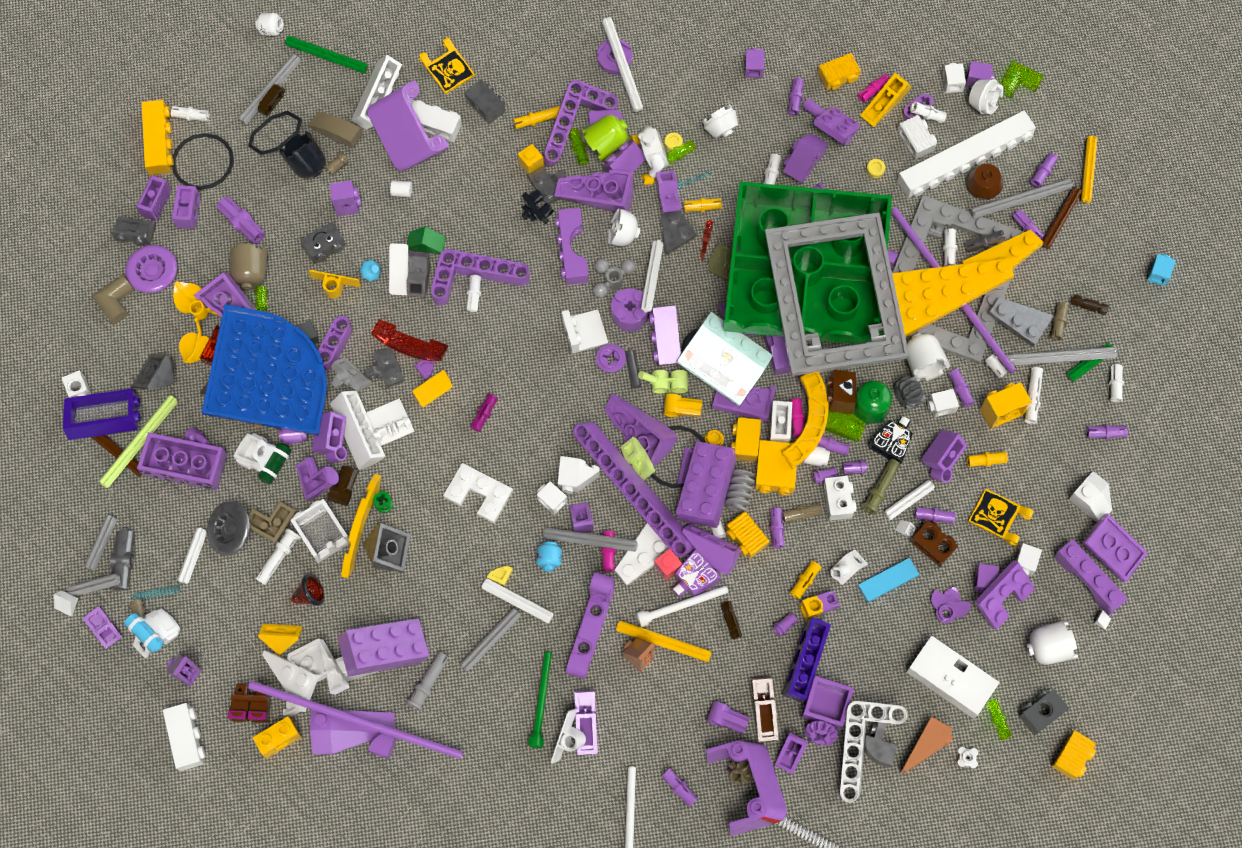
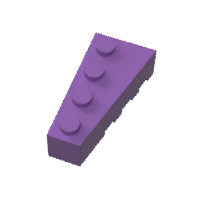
M222 273L193 295L220 317L223 315L225 304L256 310L229 273Z

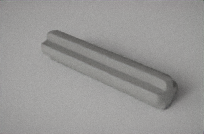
M111 515L105 517L84 565L86 569L96 570L117 522L115 517Z
M111 574L68 587V594L79 596L119 585L121 582L120 576L118 574Z

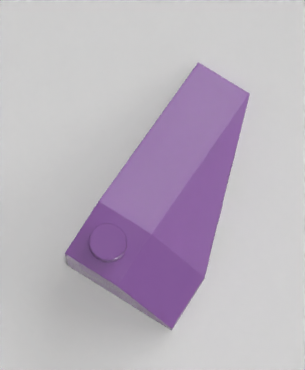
M611 395L604 409L615 427L621 430L625 442L632 437H636L644 450H648L647 454L653 467H655L672 450L678 435L662 422L619 396Z
M311 710L310 736L313 755L336 754L342 750L373 741L377 736L383 734ZM341 710L395 728V713Z

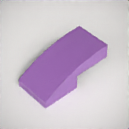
M100 606L82 618L105 649L122 638L120 632Z

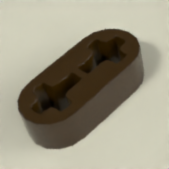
M274 84L260 101L258 112L265 116L270 115L283 98L285 89L278 84Z

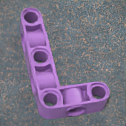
M596 572L592 577L589 602L568 661L566 674L581 679L586 678L614 593L613 577ZM598 608L602 612L600 615L594 616L591 614V611ZM586 645L589 647V651L581 653L578 650L579 647Z

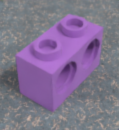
M177 185L172 220L177 228H196L201 197L196 186Z

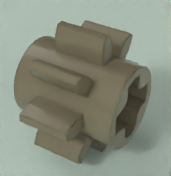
M732 761L727 771V774H730V781L739 786L743 781L748 784L752 776L749 763L747 761L738 763Z

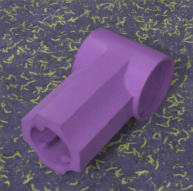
M714 701L706 721L715 726H724L744 734L750 717L731 710L729 706Z

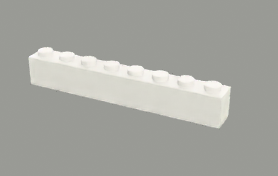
M1024 110L900 172L897 182L908 199L913 196L918 197L928 188L933 189L944 180L949 181L960 172L965 173L976 164L981 165L988 158L997 157L1002 151L1006 149L1011 150L1022 141H1029L1033 137L1036 127Z

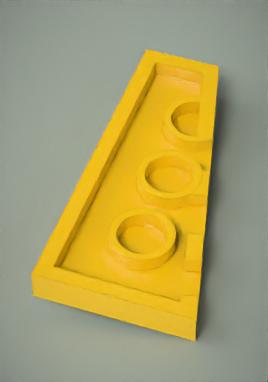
M1030 229L962 261V264L1011 258L1014 269L1043 245V241Z

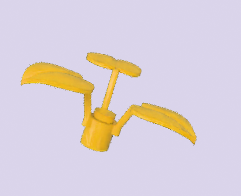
M176 281L173 291L175 306L180 312L185 314L191 313L195 317L194 321L198 330V335L190 332L181 338L179 351L184 363H194L203 359L211 347L210 339L207 336H201L202 331L199 321L205 319L208 313L219 315L210 308H206L201 300L193 296L202 289L201 287L192 283Z

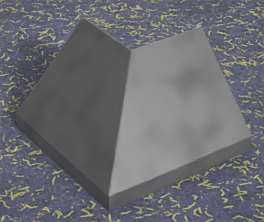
M150 354L131 386L138 389H154L174 384L173 371L176 366L167 355Z
M378 523L363 542L373 567L404 572L411 534Z

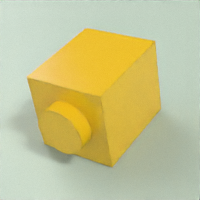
M533 144L518 153L519 165L527 174L544 167L543 156Z

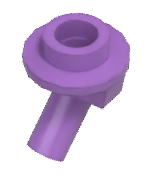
M196 428L186 430L185 440L209 444L202 431Z

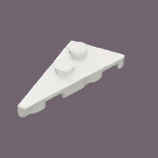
M264 650L262 656L285 691L310 700L320 675ZM294 704L299 711L306 712L307 708Z

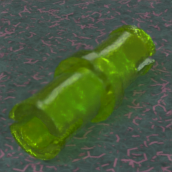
M571 129L569 137L572 143V151L575 152L578 164L585 165L589 161L585 151V142L581 139L579 129Z
M692 139L679 147H673V150L666 154L669 164L678 159L682 160L683 156L697 149Z
M998 698L986 702L993 719L991 722L995 724L1000 740L1003 741L1013 737L1006 721L1008 718L1003 714Z

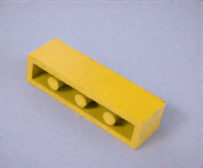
M164 100L142 102L145 168L149 175L171 173V166L174 165L172 154L170 155V149H173L171 138H169L172 128L170 122H168V117H171L170 107L166 106Z

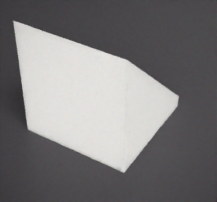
M900 520L895 530L912 539L917 528L911 522Z
M1102 610L1094 624L1106 630L1111 618Z

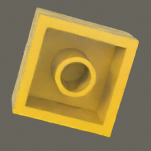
M1021 382L1018 384H1008L1003 388L1004 390L999 392L995 390L986 395L987 397L983 401L980 411L990 430L1026 413L1032 401Z

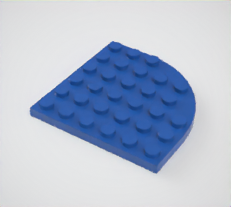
M225 304L202 415L318 436L327 382L323 361L314 343L300 328L295 327L280 316Z

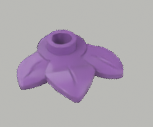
M957 587L948 589L944 594L935 590L931 597V603L936 609L937 619L945 624L951 623L955 618L964 617L971 607L970 602L960 601ZM947 611L949 613V616L944 617L942 615V612Z

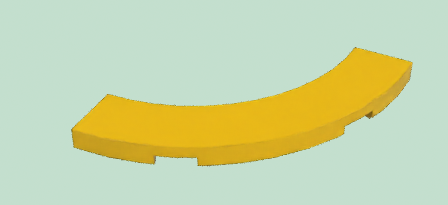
M819 372L805 374L800 377V381L806 391L809 408L807 423L802 434L790 447L782 451V455L792 469L805 461L815 450L827 424L829 404L826 387Z
M373 475L366 488L367 497L366 499H361L348 539L349 552L344 555L341 572L344 578H349L354 570L362 532L374 503L373 498L375 494L379 493L382 475Z

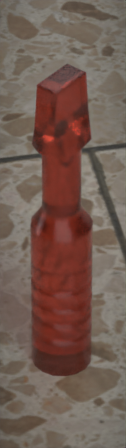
M710 220L706 221L703 234L701 261L704 260L707 244L710 242L713 221Z

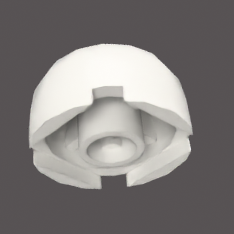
M617 209L610 222L613 225L612 229L608 230L607 241L614 246L623 247L632 243L634 238H638L640 228L638 227L636 217L631 212Z

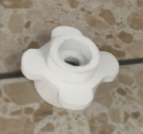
M960 747L958 749V765L960 767L970 766L971 768H976L978 765L976 761L978 750L976 748L966 749L965 747Z

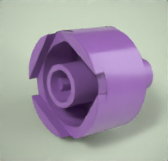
M632 288L616 292L611 302V317L614 324L621 330L627 332L637 331L647 322L649 312L644 313V310H641L644 292Z

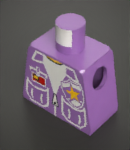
M695 550L675 573V578L679 583L672 588V591L677 597H681L685 592L694 597L718 584L721 576Z

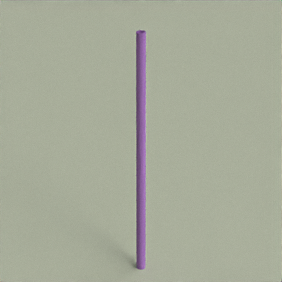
M896 207L891 210L893 216L932 268L940 267ZM968 303L962 306L963 311L1010 374L1015 372L1016 368Z
M250 681L248 689L461 759L463 751L254 681Z

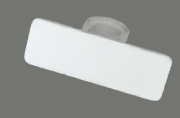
M391 243L389 246V293L392 295H407L406 280L409 273L408 245Z
M577 709L568 711L551 759L552 764L561 759L563 750L574 751L584 746L586 742L584 733L572 727ZM571 737L575 739V745L572 743Z

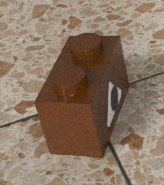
M833 370L831 376H828L826 381V387L829 388L827 393L829 411L852 414L856 405V372Z

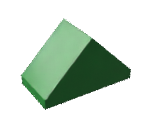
M426 226L410 231L407 240L408 250L440 255L444 250L446 237Z

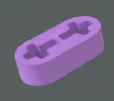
M921 94L906 105L903 111L904 120L906 121L919 115L915 113L914 115H908V112H911L910 108L913 102L922 103V101H927L928 105L932 106L934 102L932 96Z

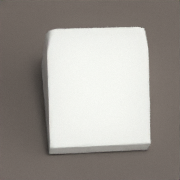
M61 590L54 595V609L73 616L78 598Z

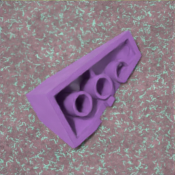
M614 169L605 173L596 172L586 176L577 175L559 178L554 196L615 212L617 209L630 211L633 199V172Z

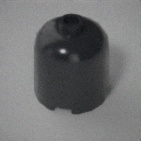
M305 131V134L301 136L298 133L285 145L284 149L279 150L280 155L300 178L317 177L326 163L322 150L308 131Z

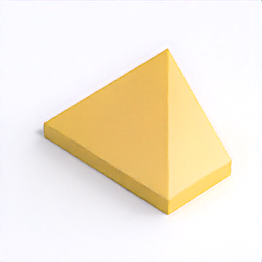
M262 624L258 636L273 651L281 655L298 641L302 626Z

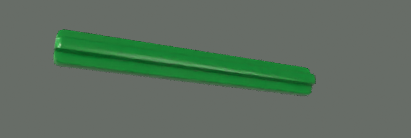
M288 35L285 39V43L289 47L355 71L366 73L368 69V64L299 38Z

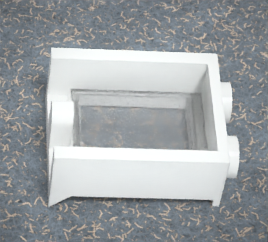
M324 499L315 501L310 505V508L296 513L290 520L317 563L349 544L348 535Z

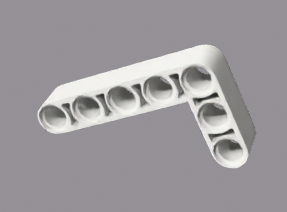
M854 701L849 704L840 796L845 802H854L860 796L866 721L902 724L908 718V711L905 707L865 701ZM856 704L863 708L860 716H855L852 712V707ZM878 706L883 709V716L881 718L873 716L872 711L874 707ZM895 709H901L904 712L902 720L894 719L893 711ZM853 725H858L861 729V734L858 737L853 736L850 732ZM850 746L858 747L859 755L857 757L850 756L848 752ZM849 766L857 769V776L855 778L847 775V768ZM847 787H852L855 790L856 795L854 798H848L845 795Z

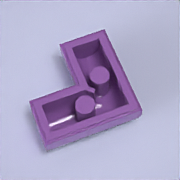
M307 457L296 465L306 501L313 500L338 483L339 477L337 472L332 467H323L318 471L315 459L312 457Z

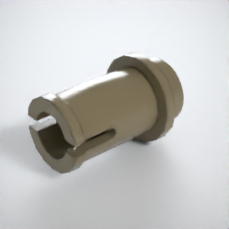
M340 153L325 168L330 174L334 175L341 167L346 166L349 160L343 153Z
M141 599L129 602L130 606L128 608L131 609L132 614L136 613L144 618V602Z

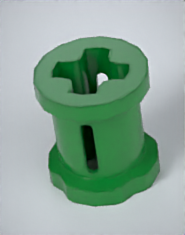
M380 491L375 494L373 502L377 510L381 513L391 511L393 502L388 493ZM386 499L387 502H384L383 505H380V502H383Z

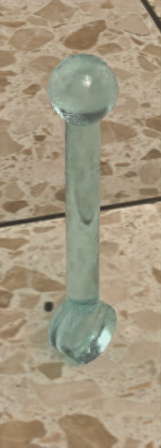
M707 170L704 174L684 182L678 181L677 189H682L684 185L701 178H708L711 176V172Z

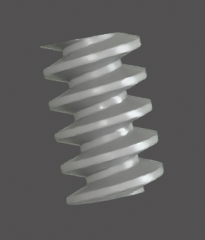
M737 469L732 473L731 485L728 488L730 492L727 493L728 499L725 500V505L731 511L739 513L746 511L748 513V510L743 506L750 505V502L746 501L745 498L750 499L752 497L747 491H753V487L749 486V484H755V480L751 479L755 474Z

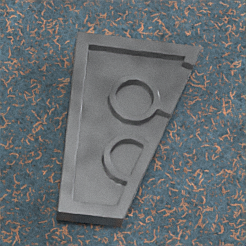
M1001 297L995 300L987 313L1031 346L1036 345L1054 316Z

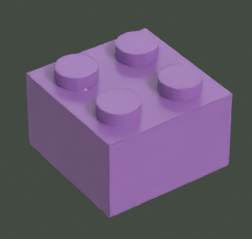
M815 676L802 719L812 722L824 721L841 731L854 688Z

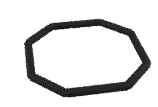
M290 111L270 116L251 133L248 143L249 148L260 155L280 150L299 133L302 119ZM289 115L298 120L296 131L278 147L261 151L252 145L255 134L272 119Z

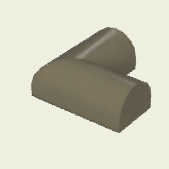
M122 274L94 293L92 298L114 326L129 315L119 301L132 293L134 289Z
M279 501L270 517L252 508L248 515L250 530L276 544L297 511Z

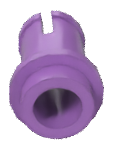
M808 98L802 106L805 112L808 111L815 117L826 111L817 105L814 99Z
M862 459L858 462H843L844 475L853 473L864 475L867 472V462Z
M835 467L822 471L817 469L812 473L813 481L815 484L818 483L820 485L824 482L825 478L838 477V475H835L838 472Z
M790 612L780 622H775L772 629L777 636H785L786 631L798 623V619Z

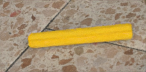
M1088 136L1086 139L1081 193L1082 203H1090L1092 200L1097 148L1096 136Z

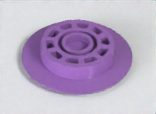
M159 245L144 246L136 250L129 257L125 269L126 278L129 284L140 292H158L168 287L174 280L177 273V261L173 253L165 247Z

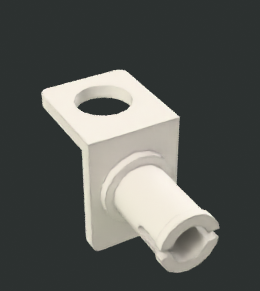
M856 550L847 553L830 569L831 576L843 585L858 570L866 567L868 564Z

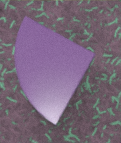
M430 355L414 365L425 381L432 376L434 364Z

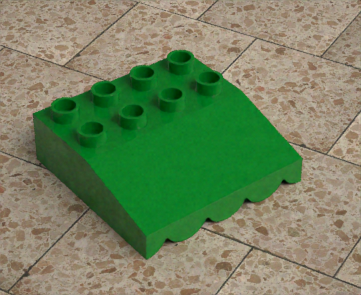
M740 181L724 331L784 337L765 229L880 213L888 251L892 196ZM860 236L788 247L805 335L818 333L820 341L849 344L871 342L868 325L881 324L864 237Z

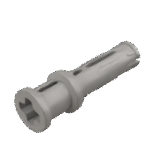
M438 651L420 684L415 685L414 693L405 702L407 705L418 711L423 709L421 706L427 696L431 695L430 689L449 659L448 656Z

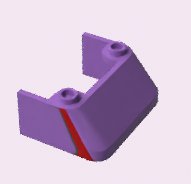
M734 741L706 749L707 764L726 758H731L736 762L748 760L760 796L750 800L747 804L748 818L729 823L730 837L779 823L786 818V804L768 750L763 744Z

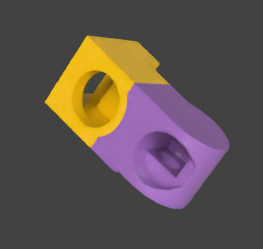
M830 591L804 599L798 606L806 622V620L812 617L814 618L839 608L840 604L835 592Z

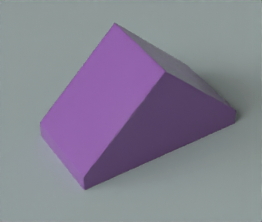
M588 502L569 505L574 531L581 533L594 531Z
M789 733L775 766L793 774L808 741Z

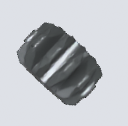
M909 375L901 378L895 384L897 398L905 408L909 410L916 408L924 401V392L916 378Z

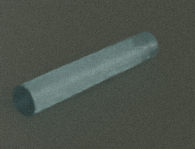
M180 585L133 593V600L181 593Z

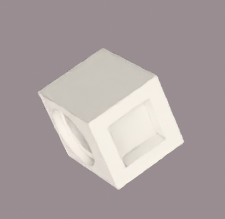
M950 63L945 65L942 72L945 93L963 92L966 84L963 64Z
M80 370L62 377L69 398L91 395L86 378ZM81 386L78 391H74L76 387Z
M954 389L933 393L929 401H927L928 410L933 413L934 418L956 413L959 407Z
M549 482L547 485L543 484L537 491V500L553 515L568 502L567 496L552 482Z
M1023 543L1018 550L1015 561L1020 563L1027 576H1032L1036 571L1042 550Z

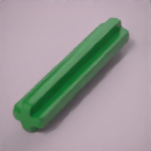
M1107 343V344L1104 345L1103 347H1114V346H1113L1112 344H1110V343ZM1104 359L1084 360L1067 373L1068 379L1075 382Z

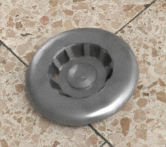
M228 501L217 506L212 512L207 525V537L210 546L218 554L223 556L233 555L246 543L250 522L245 508L237 502Z

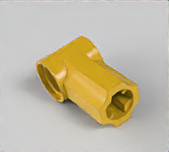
M666 394L663 414L668 417H679L680 415L700 417L702 400L682 398L678 394Z

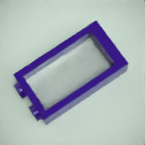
M132 388L64 398L63 430L68 440L138 430V422H140L138 407L141 406L139 395L136 396Z

